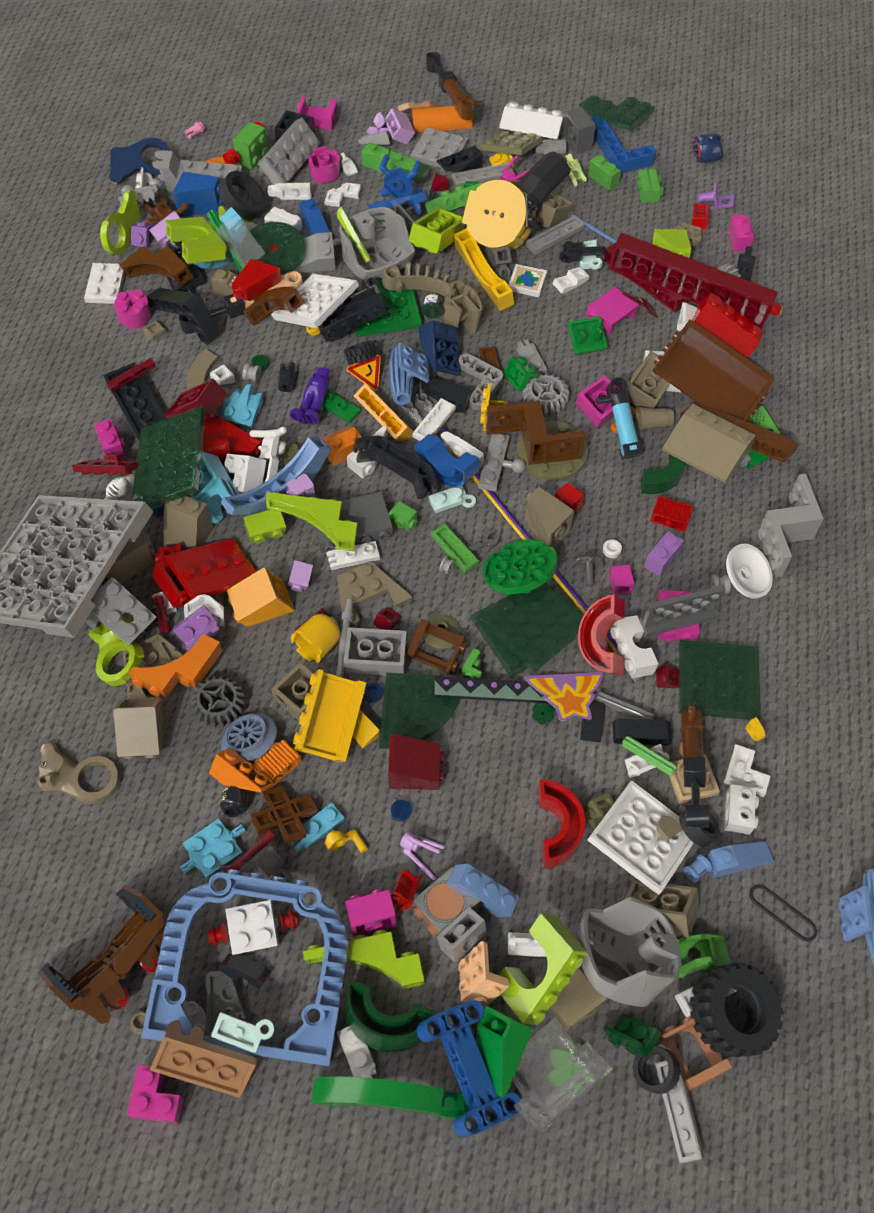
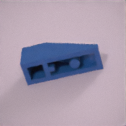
M312 198L300 202V217L311 235L328 233V227L315 200Z

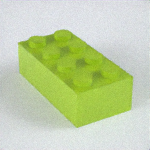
M438 207L412 224L408 242L413 243L416 247L428 249L430 253H439L454 242L453 234L464 230L463 217Z

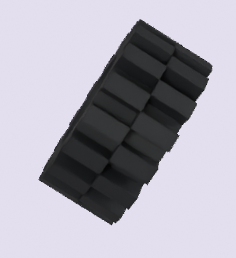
M364 341L344 349L348 364L361 363L377 355L373 341Z

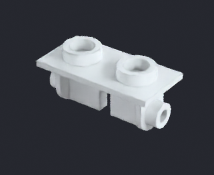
M143 167L141 172L137 173L136 188L149 186L152 180V175L144 173Z
M661 744L650 748L662 757L670 760L669 755L663 753ZM638 755L625 759L630 778L655 768L654 765Z
M508 932V955L547 957L544 949L531 933Z

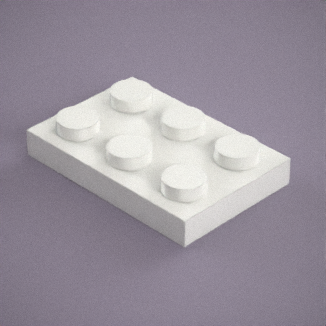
M92 264L84 296L85 303L114 304L117 298L116 295L121 292L125 275L119 264Z

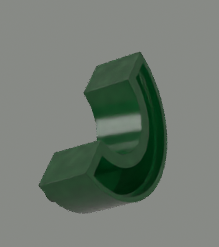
M353 980L349 981L345 1014L351 1031L361 1042L373 1049L384 1052L405 1051L422 1042L417 1035V1027L422 1021L436 1015L435 1010L414 1003L412 1008L403 1015H384L371 1002V987Z

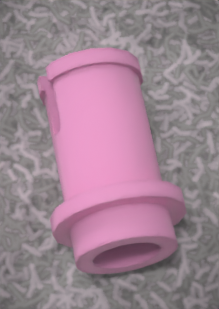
M195 122L194 126L185 130V134H189L187 137L192 139L197 134H202L205 128L201 122Z

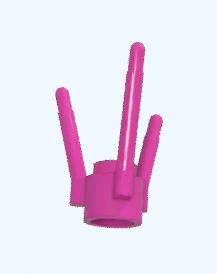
M516 155L508 166L501 171L503 175L500 176V180H517L523 177L530 169L517 176L513 171H508L518 158V155Z

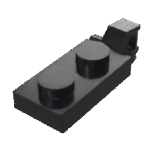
M746 246L744 254H739L736 269L741 274L740 278L751 281L755 256H751L753 247Z

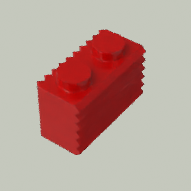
M658 496L650 522L686 532L693 506L685 502L679 503L668 497Z

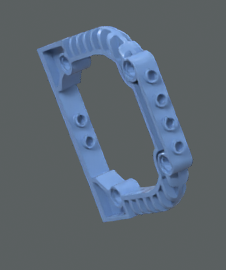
M228 869V873H216L210 878L208 883L197 886L183 895L172 908L166 922L141 1038L162 1041L168 1025L174 1020L180 1021L182 1026L181 1033L188 1036L195 1023L191 1020L183 1005L188 998V989L184 983L180 982L193 920L196 914L208 902L227 903L236 895L293 903L295 910L300 915L317 919L324 934V957L316 1001L304 1008L302 1013L304 1023L286 1038L284 1047L259 1043L256 1053L207 1035H203V1041L245 1054L329 1066L347 958L348 940L340 917L328 904L322 901L320 891L317 888L308 886L309 882L295 880V884L286 883V878L273 876V880H266L262 874L251 873L250 877L241 876L242 871ZM220 878L225 879L227 882V886L223 891H217L215 888V882ZM309 892L317 896V901L314 905H307L304 902V896ZM174 987L181 990V998L178 1001L170 998V991ZM310 1009H317L320 1012V1019L318 1021L311 1022L308 1020L307 1012Z

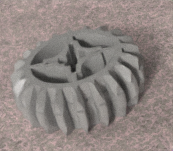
M539 373V378L529 379V383L522 394L524 403L540 401L542 412H544L545 416L548 412L553 415L554 411L559 413L560 409H564L569 398L568 385L565 384L564 380H560L559 376L555 378L553 374L549 376L547 373L545 375Z

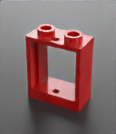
M166 561L156 563L152 575L173 608L184 607L192 599L186 590L179 591L171 577H176L168 563Z

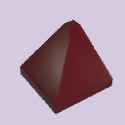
M436 173L431 189L440 192L449 190V179Z

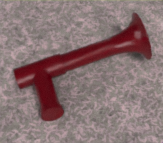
M271 830L259 835L260 839L237 861L229 866L221 865L222 870L225 873H228V869L239 871L256 853L270 843L276 835Z

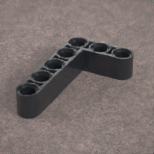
M157 288L147 296L149 306L153 309L187 316L197 336L204 344L208 345L220 335L215 321L199 295Z

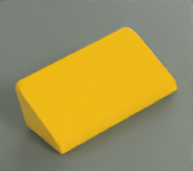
M359 709L352 738L363 749L378 739L380 730Z

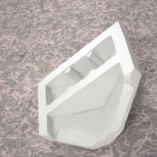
M205 594L198 595L184 605L185 618L205 605L219 621V626H224L225 624L224 607L211 596Z

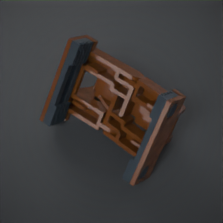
M124 885L116 895L134 914L124 923V926L105 949L82 969H79L68 981L48 962L37 972L49 989L71 1010H82L101 1024L107 1023L111 1018L110 1012L105 1008L101 1000L105 1001L107 1006L113 1010L122 1009L128 1003L129 993L120 985L118 980L126 977L125 974L136 961H139L142 968L146 971L156 972L160 951L156 949L155 945L161 948L165 930L163 914L144 894L127 885Z

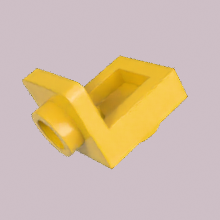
M498 152L489 159L492 166L510 163L514 157L512 154Z

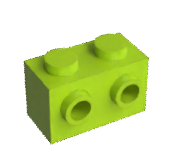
M270 509L243 517L250 544H259L266 539L272 537L276 539L286 534V525L281 511Z

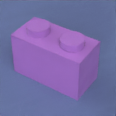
M668 531L648 554L644 567L660 577L680 553L684 540Z

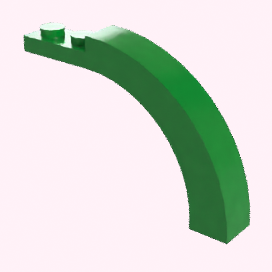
M314 1078L311 1103L328 1107L357 1106L421 1113L455 1120L460 1114L469 1111L463 1094L445 1091L444 1088L375 1078Z

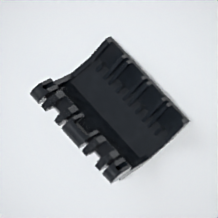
M373 277L366 279L370 291L365 281H362L361 286L363 290L358 291L356 288L354 290L355 298L353 294L349 295L344 300V303L338 306L333 311V314L323 321V328L321 325L318 326L326 342L388 313Z

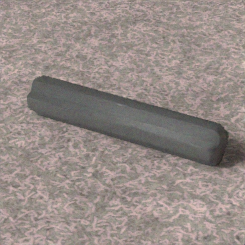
M600 691L596 701L598 703H603L605 706L633 718L651 720L654 718V713L603 691Z

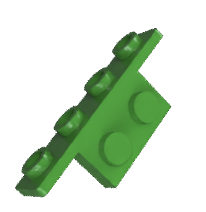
M484 182L469 187H464L463 184L455 187L454 191L445 190L440 192L441 195L437 196L438 198L425 203L427 212L430 213L438 207L451 211L465 206L470 190L476 191Z

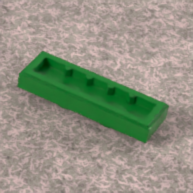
M329 390L326 392L322 408L349 424L361 413V409Z

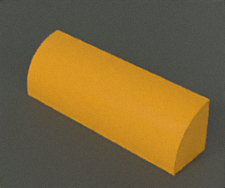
M366 383L354 395L382 426L387 427V431L397 441L402 442L412 437L414 431Z

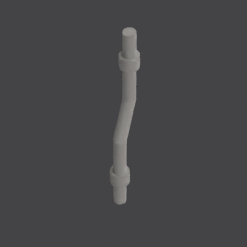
M352 599L346 600L345 611L342 613L341 618L343 623L339 640L336 676L342 678L345 670L344 655L348 627L350 628L354 615L352 613L354 604Z

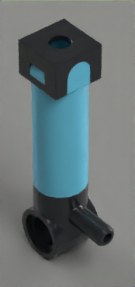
M617 377L607 385V396L597 397L596 403L611 402L621 445L619 451L621 459L625 460L639 457L643 454L641 441H638L626 391L627 382L623 378ZM613 385H617L620 388V392L615 391Z

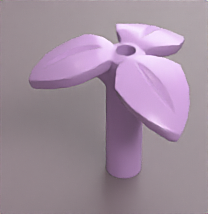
M381 112L374 118L376 127L371 126L367 129L368 135L385 130L389 132L388 128H383L385 118Z

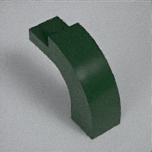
M669 454V465L659 470L643 469L641 494H659L675 487L683 475L686 463Z

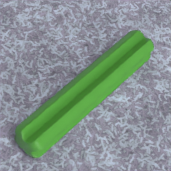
M630 736L623 740V747L666 774L673 776L676 773L677 765Z

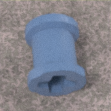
M698 855L696 861L690 866H685L683 871L693 883H697L703 874L712 871V865L703 855Z

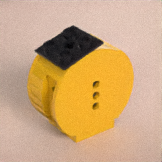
M488 181L480 185L476 191L470 190L462 223L467 225L470 235L478 243L492 250L509 246L511 251L523 244L531 230L536 232V227H538V220L535 217V211L538 208L537 201L508 181Z

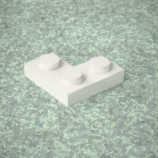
M735 744L723 783L756 788V795L764 797L770 776L750 769L755 754L754 750Z

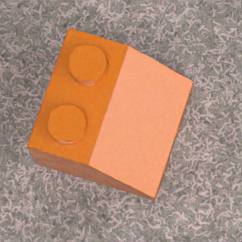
M346 426L322 437L331 447L327 458L333 466L346 461L347 456L353 452L356 438H362L355 427Z

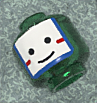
M436 294L427 295L422 304L423 315L429 319L439 318L444 308L443 299Z

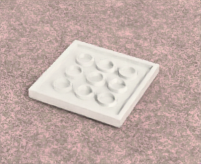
M312 274L297 289L304 304L293 313L287 310H277L271 315L274 320L318 328L327 317L333 314V311L338 306L344 303V300L349 295L354 293V290L359 285L356 280Z
M631 780L588 838V841L659 895L686 856L693 842L686 836L683 830L666 842L657 832L656 824L663 816H670L680 824L679 816Z

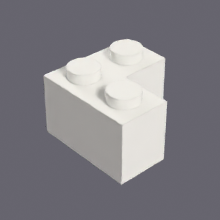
M227 454L224 469L228 473L235 474L233 484L239 493H245L263 483L266 460L251 456Z

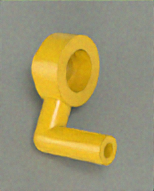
M335 830L326 836L325 845L329 851L339 849L351 839L360 853L368 850L356 830L346 833Z

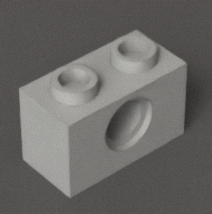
M468 907L437 936L440 949L456 963L487 934L485 920Z

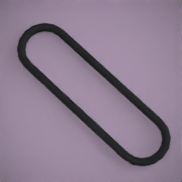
M755 885L750 889L749 897L751 901L799 939L809 942L816 938V926L762 885ZM757 888L765 890L810 924L814 930L813 936L811 938L802 937L756 902L752 896L753 891Z

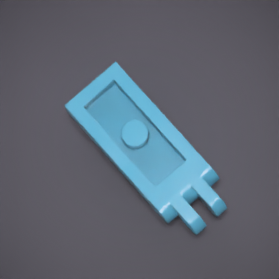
M330 803L303 824L306 838L298 840L300 843L294 847L297 852L304 847L309 849L345 821L344 816L333 803Z

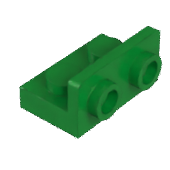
M511 356L503 374L517 391L523 392L529 383L530 377L539 378L540 375L536 372V368L527 362L528 360L525 357Z

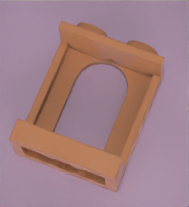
M691 1016L682 1020L683 1025L677 1028L672 1025L662 1031L664 1035L659 1039L664 1048L669 1049L679 1058L688 1092L732 1068L728 1059L723 1060L720 1053H715L709 1048L710 1044L702 1042L700 1039L702 1035L700 1032L696 1033L693 1026L695 1025V1020L691 1019ZM680 1032H690L696 1037L712 1067L695 1076L691 1075L675 1044L676 1037Z

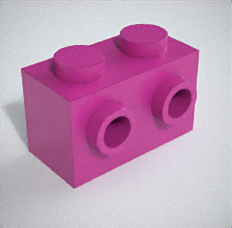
M732 215L728 231L733 252L745 251L746 246L750 247L751 243L754 242V233L751 232L752 224L749 222L748 215Z
M111 418L95 423L94 426L105 455L116 451L123 452L122 448H125L122 437L118 438L117 436L120 435L117 424L113 425Z

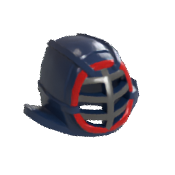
M710 133L693 138L692 151L697 162L711 163L721 159L723 156L720 143L721 135Z

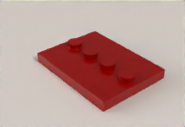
M233 538L168 554L165 559L191 599L203 594L213 596L227 592L229 588L257 572Z

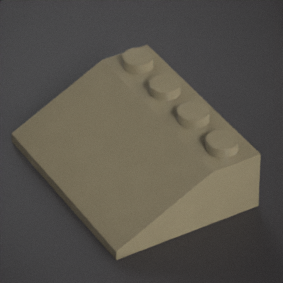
M521 179L508 182L517 187ZM552 191L544 201L537 215V220L546 228L556 226L577 207V204Z
M692 404L681 417L664 444L662 451L725 483L752 450L756 435Z

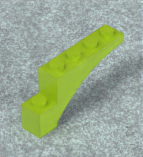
M267 492V509L285 512L301 518L322 531L335 544V549L354 551L357 522L340 520L342 501Z
M380 930L374 932V936L365 937V935H357L352 937L351 941H348L346 963H353L379 971L400 983L402 989L425 985L419 954L414 955V952H406L400 955L401 958L396 959L391 932ZM312 945L308 947V950L303 951L305 963L323 962L324 947Z

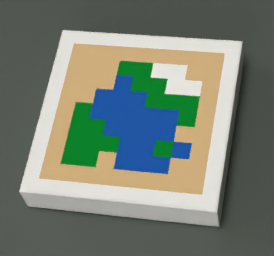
M516 264L509 287L513 292L539 297L547 270Z

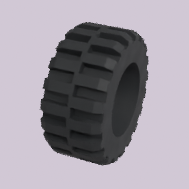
M745 963L717 966L707 970L706 974H702L698 978L699 984H694L692 989L694 997H690V1005L693 1007L690 1016L691 1019L695 1020V1025L693 1026L696 1033H701L700 1039L702 1042L710 1044L709 1048L715 1053L720 1052L722 1056L726 1057L756 1056L762 1054L763 1051L769 1050L773 1045L772 1042H776L779 1037L777 1031L782 1029L783 1021H781V1016L784 1015L783 1008H780V1001L782 1000L780 994L775 992L776 986L774 983L767 980L769 977L763 971L758 972L757 967L746 965ZM731 988L735 989L743 997L747 1006V1022L741 1032L737 1031L730 1024L725 1012V999Z

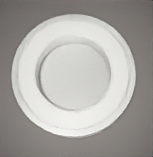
M610 539L604 543L603 553L607 557L616 558L621 554L622 545L617 540Z

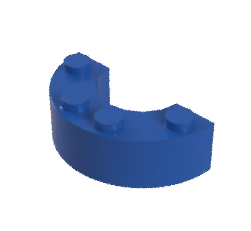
M428 434L414 445L419 458L431 465L435 477L449 487L460 488L479 472L481 461L476 455L465 452L457 459L447 451L439 437Z

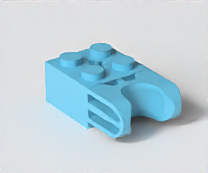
M201 452L180 476L191 497L207 504L211 521L215 524H218L223 518L221 510L223 497L239 494L216 455Z

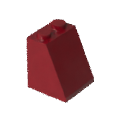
M390 734L389 788L439 790V783H443L444 771H439L440 764H444V751H440V744Z

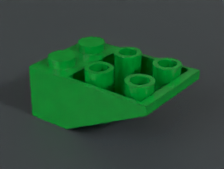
M486 1006L484 1015L477 1027L476 1044L496 1094L505 1098L533 1029L504 1013Z

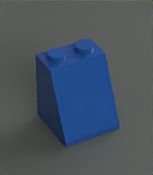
M183 171L173 191L177 209L185 202L189 204V207L179 217L207 214L211 210L219 212L218 207L224 206L219 195V177Z

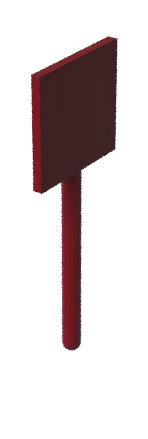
M622 292V295L640 306H644L649 314L659 318L651 303L639 297V301L626 292Z

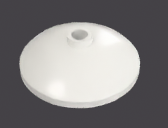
M739 544L733 547L726 561L727 574L732 585L748 598L757 599L765 596L770 591L773 580L768 560L759 549L752 545Z

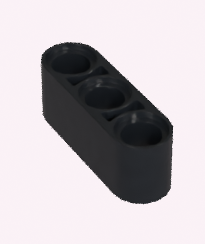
M616 719L612 722L613 742L615 744H623V740L627 736L632 737L643 745L661 744V746H667L672 743L670 721Z

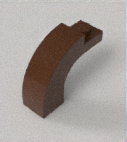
M278 287L253 299L254 303L243 310L250 324L254 326L267 315L277 310H287L293 313L304 302L296 289L292 287Z

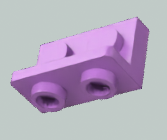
M203 605L174 626L173 631L185 643L186 649L189 651L202 634L209 637L216 635L219 629V621Z

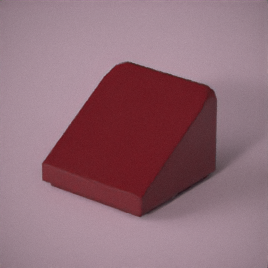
M386 607L376 614L373 625L382 630H392L402 617Z
M666 665L656 670L657 687L681 688L680 670Z

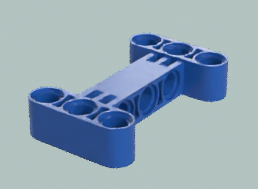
M470 1000L422 1021L417 1027V1035L421 1041L428 1043L439 1038L442 1040L469 1111L457 1116L453 1124L455 1133L462 1138L478 1134L517 1115L522 1108L521 1099L516 1093H507L505 1098L497 1097L469 1025L481 1020L484 1015L483 1006L477 1000ZM468 1009L470 1010V1012H471V1014H472V1018H471V1017L469 1016V1014H468V1011H467ZM448 1017L452 1019L453 1026L449 1023ZM429 1025L432 1026L434 1034L430 1032ZM505 1101L509 1106V1110L505 1107ZM486 1110L489 1112L490 1120L486 1117ZM466 1119L470 1122V1129L466 1125Z

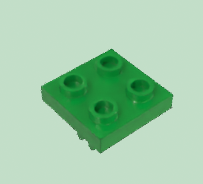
M600 316L567 323L574 356L607 350L608 345Z

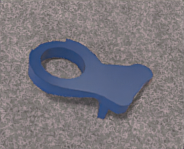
M433 189L368 204L369 209L379 207L391 209L397 203L400 205L408 204L419 215L421 214L420 205L430 201Z

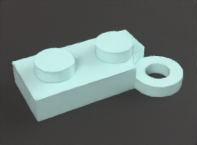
M597 240L584 242L585 247L598 246ZM597 255L584 256L582 261H580V267L583 270L590 268L596 270L603 264L602 260L597 258Z
M463 486L460 488H450L428 496V500L435 513L461 504L468 508L476 504V498L470 494L466 495ZM466 499H471L472 502H471V503H467L465 500H466Z
M220 1012L211 1037L256 1053L261 1039H269L273 1035L274 1025L266 1019L259 1021L257 1025H253ZM262 1025H267L269 1027V1032L267 1034H262L260 1032V1027Z

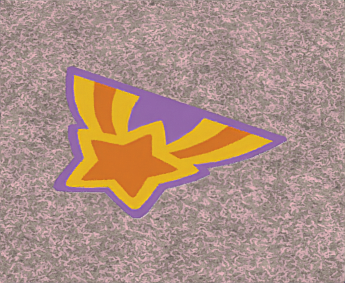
M603 673L524 676V679L535 690L545 696L544 699L556 708L560 721L563 722L573 716L591 720L592 715L589 705L594 699L595 694L593 692L600 685Z

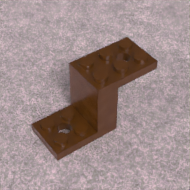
M540 401L487 407L486 435L521 431L528 465L582 458L585 440L584 431L548 435Z

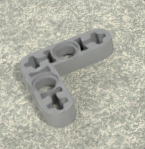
M463 354L459 358L460 369L482 380L469 398L470 408L480 410L483 402V391L481 389L487 387L488 383H491L492 397L503 381V373L501 370L470 354ZM482 367L485 371L480 373L476 369ZM480 395V402L474 403V401H478Z

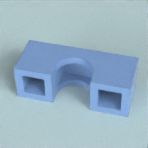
M469 864L455 865L446 884L463 896H472L483 902L481 907L498 918L511 917L519 899L518 895Z

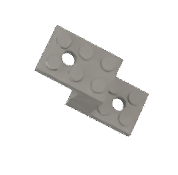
M806 474L798 475L789 494V501L794 507L768 510L762 520L760 529H758V537L764 544V554L768 555L769 564L775 577L783 576L792 558L787 543L814 539L824 519Z
M111 577L104 585L100 584L96 594L92 597L91 601L95 606L85 622L92 629L103 623L129 646L156 619V616ZM126 613L131 614L133 621L125 623L122 620V615Z

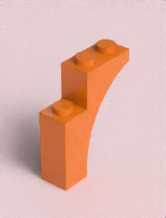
M202 634L188 652L170 663L150 668L133 667L129 672L132 683L140 689L143 687L148 689L155 697L161 696L165 699L179 681L187 687L197 688L199 682L201 683L222 653L221 644L219 641Z

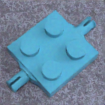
M218 818L182 844L188 851L190 860L180 866L182 872L185 874L196 867L208 879L222 869L221 865L226 866L243 853L238 847L235 838L246 832L244 827L240 824L230 831L224 827Z

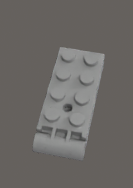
M300 118L288 128L257 164L273 185L286 183L321 142L304 119Z

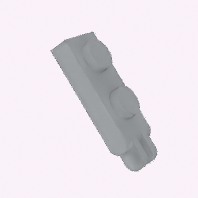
M528 339L523 341L524 345L522 341L517 342L519 356L525 357L528 360L527 362L536 368L538 374L543 375L547 373V368L534 344H530Z

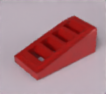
M693 203L691 225L700 227L701 230H707L709 205Z

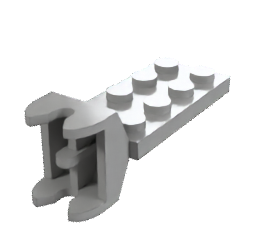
M173 151L155 152V157L163 159V161L152 162L153 167L160 170L158 179L165 182L162 183L163 186L160 190L162 192H173L183 171L219 177L220 183L229 172H242V165L189 160L179 161ZM232 185L234 191H239L238 186Z

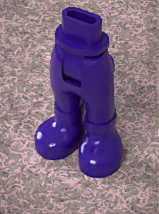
M318 367L317 372L313 373V377L309 380L304 391L303 401L300 405L301 409L293 408L290 411L289 415L292 419L307 424V421L312 425L319 423V413L328 391L330 369Z

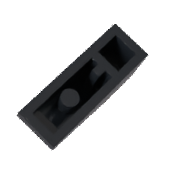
M429 378L428 382L421 380V389L437 401L442 398L456 406L454 412L466 414L472 387Z

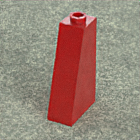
M216 415L211 419H205L189 435L190 439L228 440L231 454L259 458L261 454L259 446H262L261 440L251 437L247 432Z

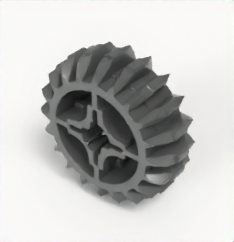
M214 675L213 680L209 681L206 678L205 684L199 682V688H194V695H191V708L198 721H203L206 726L211 723L214 728L219 723L220 727L223 728L224 722L230 725L232 718L236 720L238 718L237 714L243 713L242 708L245 707L244 700L246 697L243 693V688L239 686L236 680L233 681L230 676L225 680L223 675L217 679ZM228 692L234 695L233 702H230L227 698ZM204 700L209 704L208 711L203 708Z

